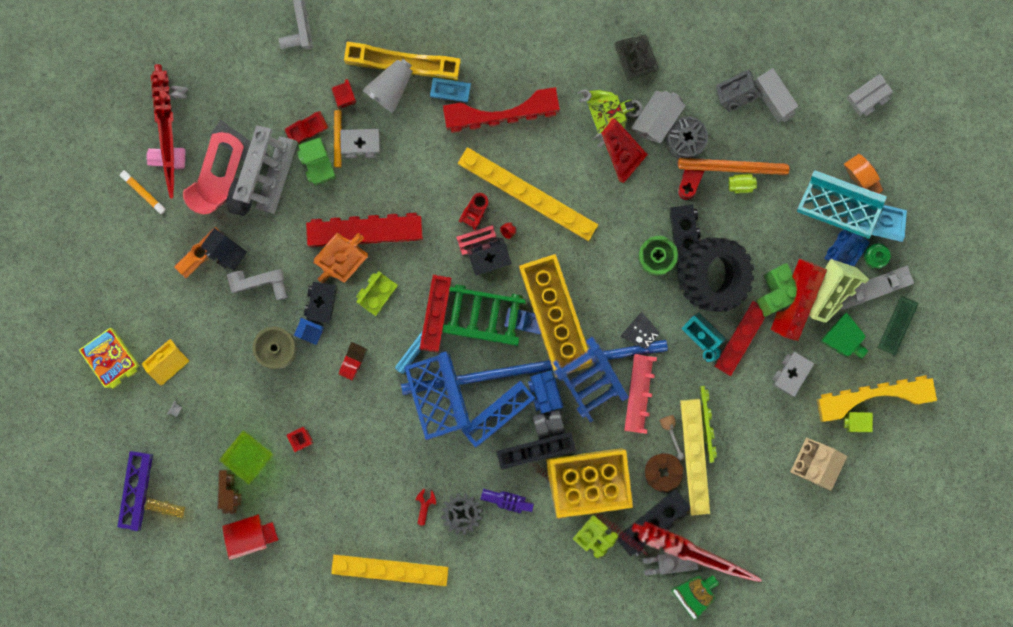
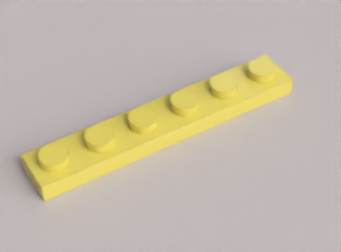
M700 399L680 400L689 506L691 507L690 515L710 514Z

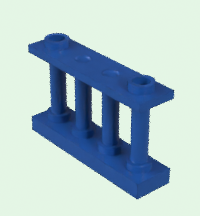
M593 337L586 341L589 346L588 352L563 368H561L557 361L553 362L557 369L554 371L560 381L564 380L579 405L576 408L582 418L586 416L589 422L593 421L589 411L609 398L619 396L622 402L629 398ZM596 358L595 365L569 381L566 376L568 373L590 359L594 360ZM598 371L604 372L602 377L578 393L575 391L574 387ZM606 383L607 385L611 384L608 391L588 404L584 405L581 401Z

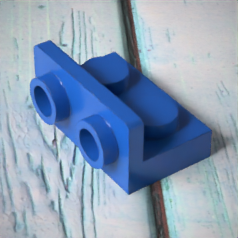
M843 229L838 234L833 246L828 249L824 259L828 262L832 259L855 266L870 242L858 234Z

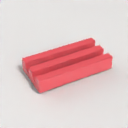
M492 225L456 237L462 256L468 254L467 250H464L465 246L495 238L496 234ZM491 231V234L462 243L461 241L463 239Z

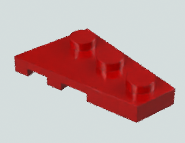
M613 118L601 132L618 179L620 182L625 183L648 154L625 128Z

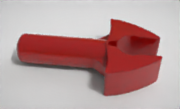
M425 489L415 499L421 503L417 522L420 526L425 525L429 505L436 504L433 490H431L430 499L427 502L423 498Z

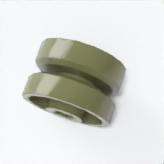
M275 326L267 327L260 331L254 338L252 346L254 357L258 363L274 370L284 369L289 366L296 358L298 350L293 335L285 329ZM273 344L278 346L275 352L271 350V348H274Z

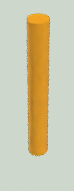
M334 110V168H341V110Z

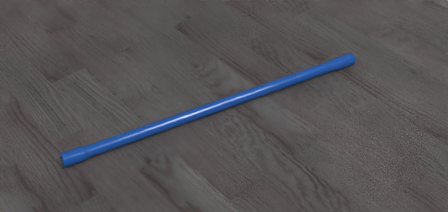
M661 340L652 342L647 348L637 345L602 352L607 360L634 356V354L668 351L667 341ZM550 360L457 375L459 385L551 370L552 366ZM437 379L433 388H444L445 382ZM433 380L422 381V383L430 386ZM409 383L401 384L403 395L412 394ZM420 384L416 392L426 391L429 388Z

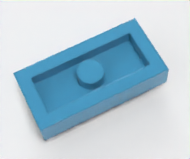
M433 77L430 97L468 103L471 83Z

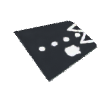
M641 312L620 337L643 348H647L659 335V331Z

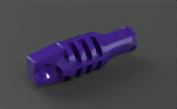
M483 488L480 500L497 504L498 508L520 514L522 510L532 512L534 507L533 503L525 501L526 497L505 491L498 493Z

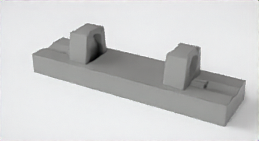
M908 266L872 278L866 283L862 282L854 290L856 293L853 296L849 295L841 303L843 305L841 310L914 284ZM887 278H889L892 282L891 287Z

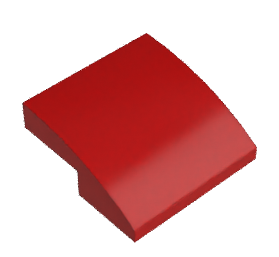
M259 514L222 526L229 560L267 548Z

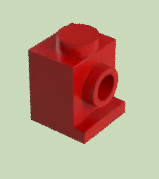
M305 426L286 435L294 452L301 451L314 444Z

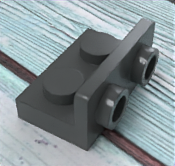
M749 69L716 85L720 103L728 112L737 110L739 107L753 102L762 96L761 91L756 87L753 73Z

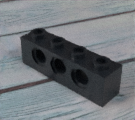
M693 204L670 207L669 209L673 242L678 251L676 262L678 273L681 272L679 264L684 260L682 256L685 252H689L688 249L684 248L683 241L691 240L693 244H696V241L701 239L700 228H696L695 221L698 220V211L694 209ZM682 221H688L691 225V228L689 230H683L680 226V223Z
M572 432L497 450L496 452L502 470L574 452L576 448Z
M674 489L624 530L621 536L626 532L624 538L628 536L626 541L631 538L630 544L634 540V534L636 533L632 531L633 525L636 523L643 526L645 522L649 523L652 519H657L659 527L668 531L674 526L672 522L677 518L682 520L689 514L688 509L691 507L678 491ZM668 506L674 509L673 516L669 518L664 515V509ZM618 535L616 540L630 557L633 555L637 557L643 552L638 550L646 545V541L638 542L634 548V546L631 547V544L628 545V542L625 543V540H622L623 537L619 538L620 535Z

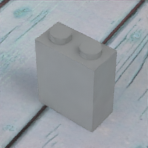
M772 68L758 77L755 81L756 87L761 91V98L776 121L780 122L783 120L785 123L794 117L793 115L796 114L795 110L799 106L775 70Z
M655 91L631 129L646 140L661 143L686 105L681 101L682 98L674 92L670 94L667 91Z

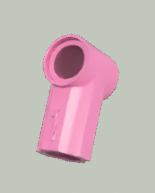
M174 148V169H185L186 149ZM148 149V166H163L161 149Z

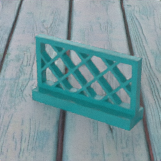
M814 170L809 185L797 208V212L870 239L878 218L883 211L887 196ZM811 189L820 190L822 194L813 196ZM828 196L839 197L840 201L832 203ZM825 198L827 205L819 207L816 200ZM812 202L815 208L809 210L803 206L806 203ZM847 203H855L858 207L850 210ZM843 205L846 211L837 214L834 207ZM831 209L833 215L825 216L822 211ZM871 209L877 212L874 215L868 216L865 210ZM861 211L864 218L855 220L853 213ZM848 215L852 222L844 223L840 218ZM867 222L869 230L860 229L858 224Z

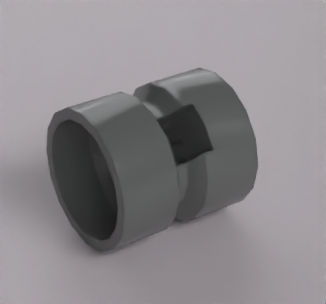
M559 410L548 412L547 416L544 414L533 416L539 440L549 438L550 434L554 436L565 434Z

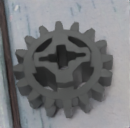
M457 493L456 499L450 496L451 502H444L447 507L441 508V511L445 512L441 519H446L443 525H450V532L455 529L456 535L460 531H463V534L466 535L467 529L473 532L472 526H479L476 521L482 520V517L478 516L482 509H477L480 503H474L473 496L468 499L466 493L463 497H460V494ZM457 501H465L463 506L457 507L454 505ZM471 506L474 509V518L470 516L469 508ZM454 508L460 511L465 509V515H467L469 520L464 517L458 519V513ZM449 510L453 512L454 520L452 522L449 519ZM466 521L469 523L468 526L458 527L460 522Z

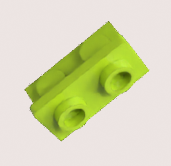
M380 271L377 274L373 273L367 281L369 285L366 289L362 288L356 296L358 298L356 302L375 316H377L398 287L396 283Z

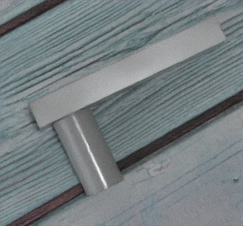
M293 0L299 34L279 38L280 48L286 49L301 45L306 50L312 49L314 47L305 0Z

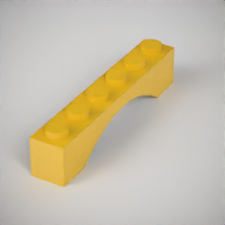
M348 41L346 43L344 62L347 65L386 70L397 59L400 62L404 59L412 65L410 69L413 71V75L458 81L460 58L409 54Z
M927 375L915 377L916 381L908 382V379L896 381L897 385L889 386V382L877 384L878 388L870 389V386L860 387L859 392L854 393L849 389L840 391L838 396H833L832 393L822 394L821 399H816L820 421L841 419L858 403L876 396L898 397L914 405L937 401L933 378L927 379Z

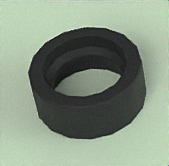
M236 178L229 188L227 210L229 213L245 216L249 212L253 200L250 199V202L246 203L232 199L239 178Z

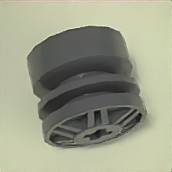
M682 117L676 120L666 137V147L669 153L676 159L697 158L707 145V129L701 121L693 117ZM687 133L691 135L688 142L684 140V136H686Z

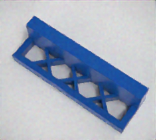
M519 381L470 422L472 427L461 429V431L477 448L534 401L535 397ZM523 392L529 396V399L524 403L516 402V398ZM508 404L513 405L511 414L501 415L502 409ZM498 417L497 425L494 428L486 427V423L490 419ZM478 429H483L482 438L476 442L471 435Z

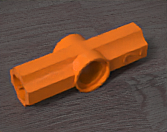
M211 231L198 244H195L191 251L174 266L186 279L203 262L209 259L206 255L201 258L197 257L196 252L199 248H202L200 246Z

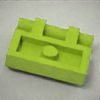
M593 515L573 537V540L586 552L591 548L594 551V557L600 558L608 552L609 547L616 543L618 535L615 532L607 535L605 531L608 527Z

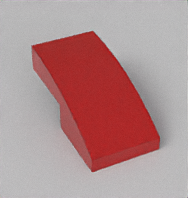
M317 111L303 120H298L284 130L289 139H293L299 144L328 129V125L321 111Z

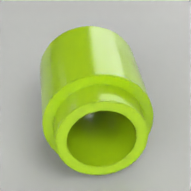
M734 174L733 177L728 178L729 192H734V194L753 193V189L757 188L756 177H753L752 174Z

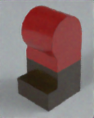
M351 342L338 375L353 381L368 349Z

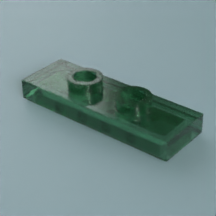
M902 295L900 296L877 346L878 349L891 355H896L919 303Z

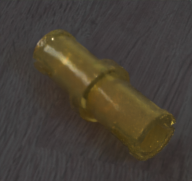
M149 497L145 504V510L159 512L163 516L166 514L175 516L183 519L186 508L170 504L166 500L163 502Z

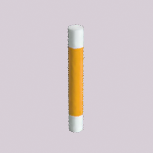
M125 170L121 172L119 176L155 210L160 214L164 213L166 208Z

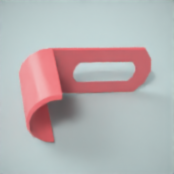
M224 132L212 134L198 182L183 190L185 204L196 213L210 214L227 202L229 188L234 181L244 149L240 140L232 134ZM222 142L228 143L233 148L226 174L225 177H217L213 175L211 168L218 145Z

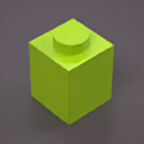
M848 412L847 416L843 418V427L846 428V432H873V413Z

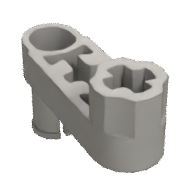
M282 269L246 279L243 270L227 274L232 294L270 283L273 286L276 300L288 297L283 283L285 279Z

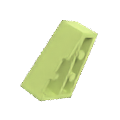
M832 259L825 267L827 269L826 275L809 314L812 319L825 323L843 306L841 303L849 295L853 296L856 293L854 290L862 282L866 283L869 280L857 267Z

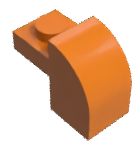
M857 154L844 163L850 178L859 187L878 194L883 191L879 182L881 180L873 166L861 154Z

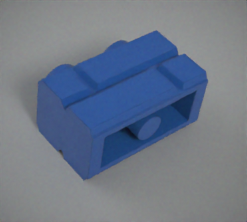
M553 370L530 377L531 381H528L531 393L535 392L537 398L534 400L536 411L540 410L541 414L563 408Z

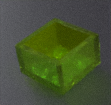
M242 430L219 461L249 485L254 482L275 456V453L248 431Z

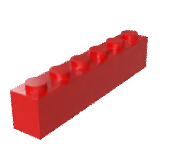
M406 213V217H398V214H388L387 218H379V215H370L368 219L352 216L349 217V220H341L340 217H335L325 222H322V219H311V222L306 223L308 247L326 246L336 233L348 240H352L357 233H360L364 239L359 244L423 240L422 217L418 216L417 213Z

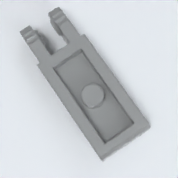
M672 554L657 555V557L642 559L643 563L646 564L658 561L659 569L645 570L644 575L659 573L661 575L698 569V563L688 559L686 561Z

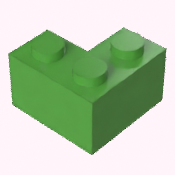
M320 137L298 145L300 150L297 151L300 162L303 165L306 164L308 171L305 173L309 183L313 182L316 186L336 178L326 148Z
M787 263L763 275L771 290L770 293L756 300L764 317L792 304L795 300L797 286Z

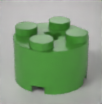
M653 236L647 239L642 244L638 253V261L641 268L652 276L667 274L675 266L678 259L676 246L664 236ZM656 251L659 252V255L663 256L659 259V261H657L656 258L653 257V255L656 254Z

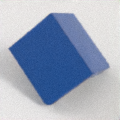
M301 318L294 336L317 345L324 327Z

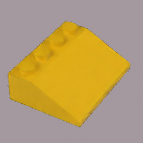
M619 448L546 458L556 518L633 508L625 449Z

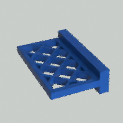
M447 351L439 353L438 356L404 367L425 440L472 427L452 359ZM438 361L440 368L437 374H434L428 368L431 363ZM418 367L423 370L419 380L412 378L411 369ZM426 372L435 376L430 386L421 382ZM438 378L445 382L442 393L433 388ZM420 384L429 388L424 398L419 397L416 392ZM432 390L440 394L436 404L427 401ZM443 396L450 399L451 402L447 411L439 407ZM425 402L434 406L429 417L422 412ZM437 408L446 413L441 423L432 419ZM448 415L455 417L456 426L449 428L444 425ZM430 421L439 424L437 431L429 434L427 429Z

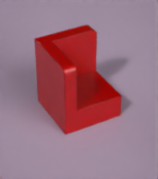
M348 79L344 80L345 83L332 87L339 109L357 103Z

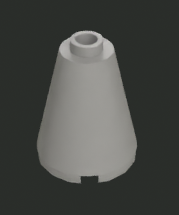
M397 59L370 82L363 92L393 113L413 72L410 69L412 65L404 59L401 62Z

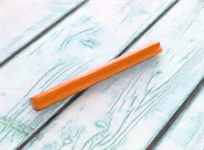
M694 158L678 159L679 169L775 175H788L790 170L788 164Z

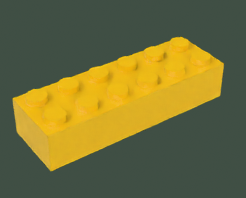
M554 254L519 266V271L553 371L557 370L553 364L554 361H557L561 368L588 352V347L557 256ZM592 359L572 372L591 367L593 364Z

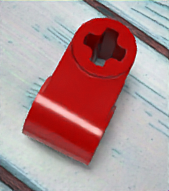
M684 170L678 189L681 199L690 200L694 197L705 170ZM687 186L690 187L691 191L688 194L684 193V189Z
M483 193L474 194L458 222L468 224L475 231L488 208L489 200L487 196ZM478 197H483L486 202L484 206L477 207L475 200Z

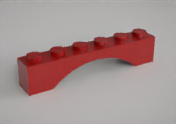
M556 87L537 90L524 103L504 111H480L462 102L443 105L447 131L451 130V133L461 132L462 128L470 127V130L480 129L481 125L488 124L489 127L498 126L503 121H507L508 124L519 122L518 119L526 118L527 121L535 120L540 115L553 117L560 111Z

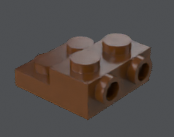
M219 470L217 509H222V513L227 514L237 513L238 506L242 503V494H239V490L231 489V486L235 484V474H232V470Z

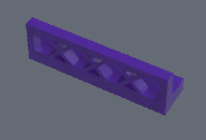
M129 452L117 526L119 528L141 531L153 454ZM134 456L142 457L141 466L138 469L132 464ZM137 474L139 477L137 487L133 488L129 483L130 477ZM134 493L135 503L134 506L130 507L126 502L127 496ZM128 512L132 514L131 525L123 524L124 515Z

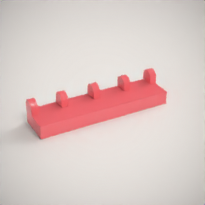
M634 354L624 431L647 434L648 430L644 429L645 417H649L650 413L646 412L648 397H652V393H649L650 379L655 378V374H651L652 364L657 361V357Z

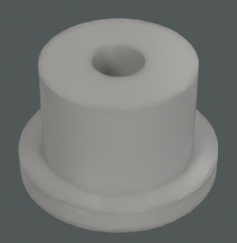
M174 401L167 414L177 417L182 407Z

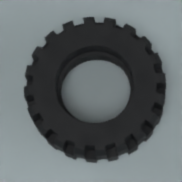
M714 237L700 239L696 241V244H692L688 248L689 252L684 253L682 256L684 260L679 264V268H681V272L678 273V279L681 280L679 286L681 290L685 291L683 293L684 297L690 300L693 306L702 310L727 312L740 306V301L747 299V293L751 292L753 287L751 282L754 281L755 276L752 275L754 265L750 263L752 260L750 254H746L747 250L739 245L737 241ZM719 257L725 267V280L722 286L714 292L708 284L707 272L711 262Z

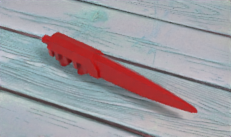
M161 64L154 65L155 71L150 75L155 123L158 124L163 169L169 198L172 200L174 196V147L172 133L174 118L170 104L167 71H162Z
M645 522L643 526L635 523L632 527V531L639 533L638 538L640 541H646L647 545L657 549L662 547L664 552L677 556L682 560L686 561L688 559L736 577L756 582L762 581L760 577L694 545L688 539L648 522Z

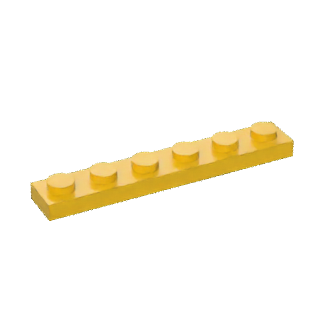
M334 554L331 574L447 586L449 567Z

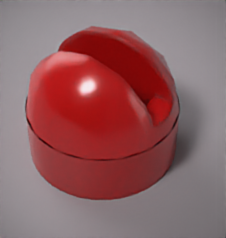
M507 222L500 227V233L506 239H511L516 234L517 229L516 226H513V223Z

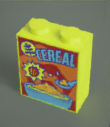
M109 328L79 349L105 388L111 387L113 389L122 383L120 381L125 376L131 377L137 372L136 369L139 367V364L113 328Z

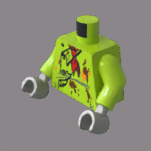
M583 89L577 93L584 95V98L580 99L579 102L587 101L598 131L593 140H601L597 147H601L604 144L601 132L613 118L625 128V123L628 122L625 113L635 110L632 99L621 103L619 97L612 92Z

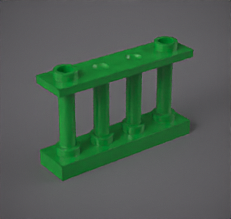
M455 284V287H450L449 291L455 293L451 321L448 322V325L443 324V333L519 346L520 338L516 337L515 328L519 305H526V300L523 299L522 295L512 294L511 297L467 290L466 286ZM463 294L474 296L470 324L467 325V328L459 327L460 324H458ZM482 297L493 299L489 326L486 328V332L479 331V327H477ZM501 301L512 302L508 329L505 335L497 334L496 330Z

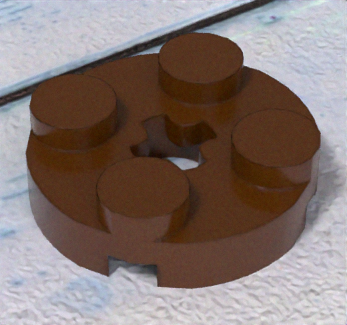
M660 453L652 456L645 465L646 481L657 491L675 489L682 480L683 467L680 461L671 454ZM667 467L669 475L660 477L659 469Z

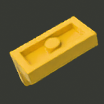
M169 339L141 364L146 372L162 386L189 362V359Z

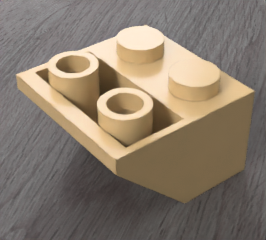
M806 437L790 472L831 491L847 456L834 448Z

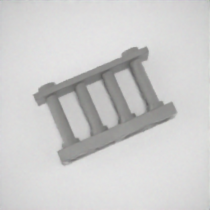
M256 125L232 199L249 203L250 199L257 201L256 209L275 214L298 142L280 136L277 140L271 137L273 129ZM268 145L276 147L272 158L265 155ZM262 163L269 165L266 176L259 173ZM256 181L263 183L260 194L253 192Z

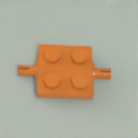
M336 233L314 258V263L324 271L318 277L319 282L325 283L331 276L345 283L366 260L368 253L358 247V244L364 239L360 233H357L352 240H348Z

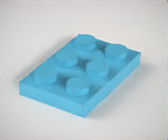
M849 202L850 210L858 207L857 204ZM884 205L871 235L903 242L907 210ZM871 209L865 210L868 216L874 215L877 212ZM861 211L853 213L855 220L864 218ZM847 216V223L852 222L849 216ZM867 222L858 224L860 229L869 230Z

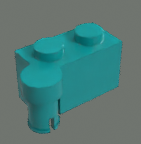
M698 312L681 329L702 350L706 349L703 353V359L706 358L707 362L715 361L721 355L719 346L726 338Z

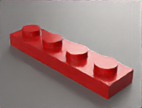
M432 276L420 350L436 353L439 351L452 279L450 277Z
M755 301L751 302L714 365L715 368L729 376L734 372L765 319L762 310Z

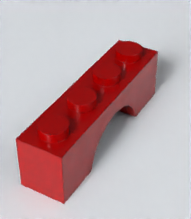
M803 259L798 260L792 275L797 286L795 300L787 310L777 312L770 330L785 338L799 341L827 269Z

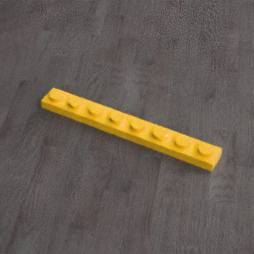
M468 147L457 163L588 242L598 227V224Z

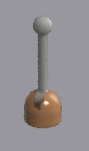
M674 415L660 419L662 428L670 431L678 453V460H684L685 455L681 452L673 431L676 425Z

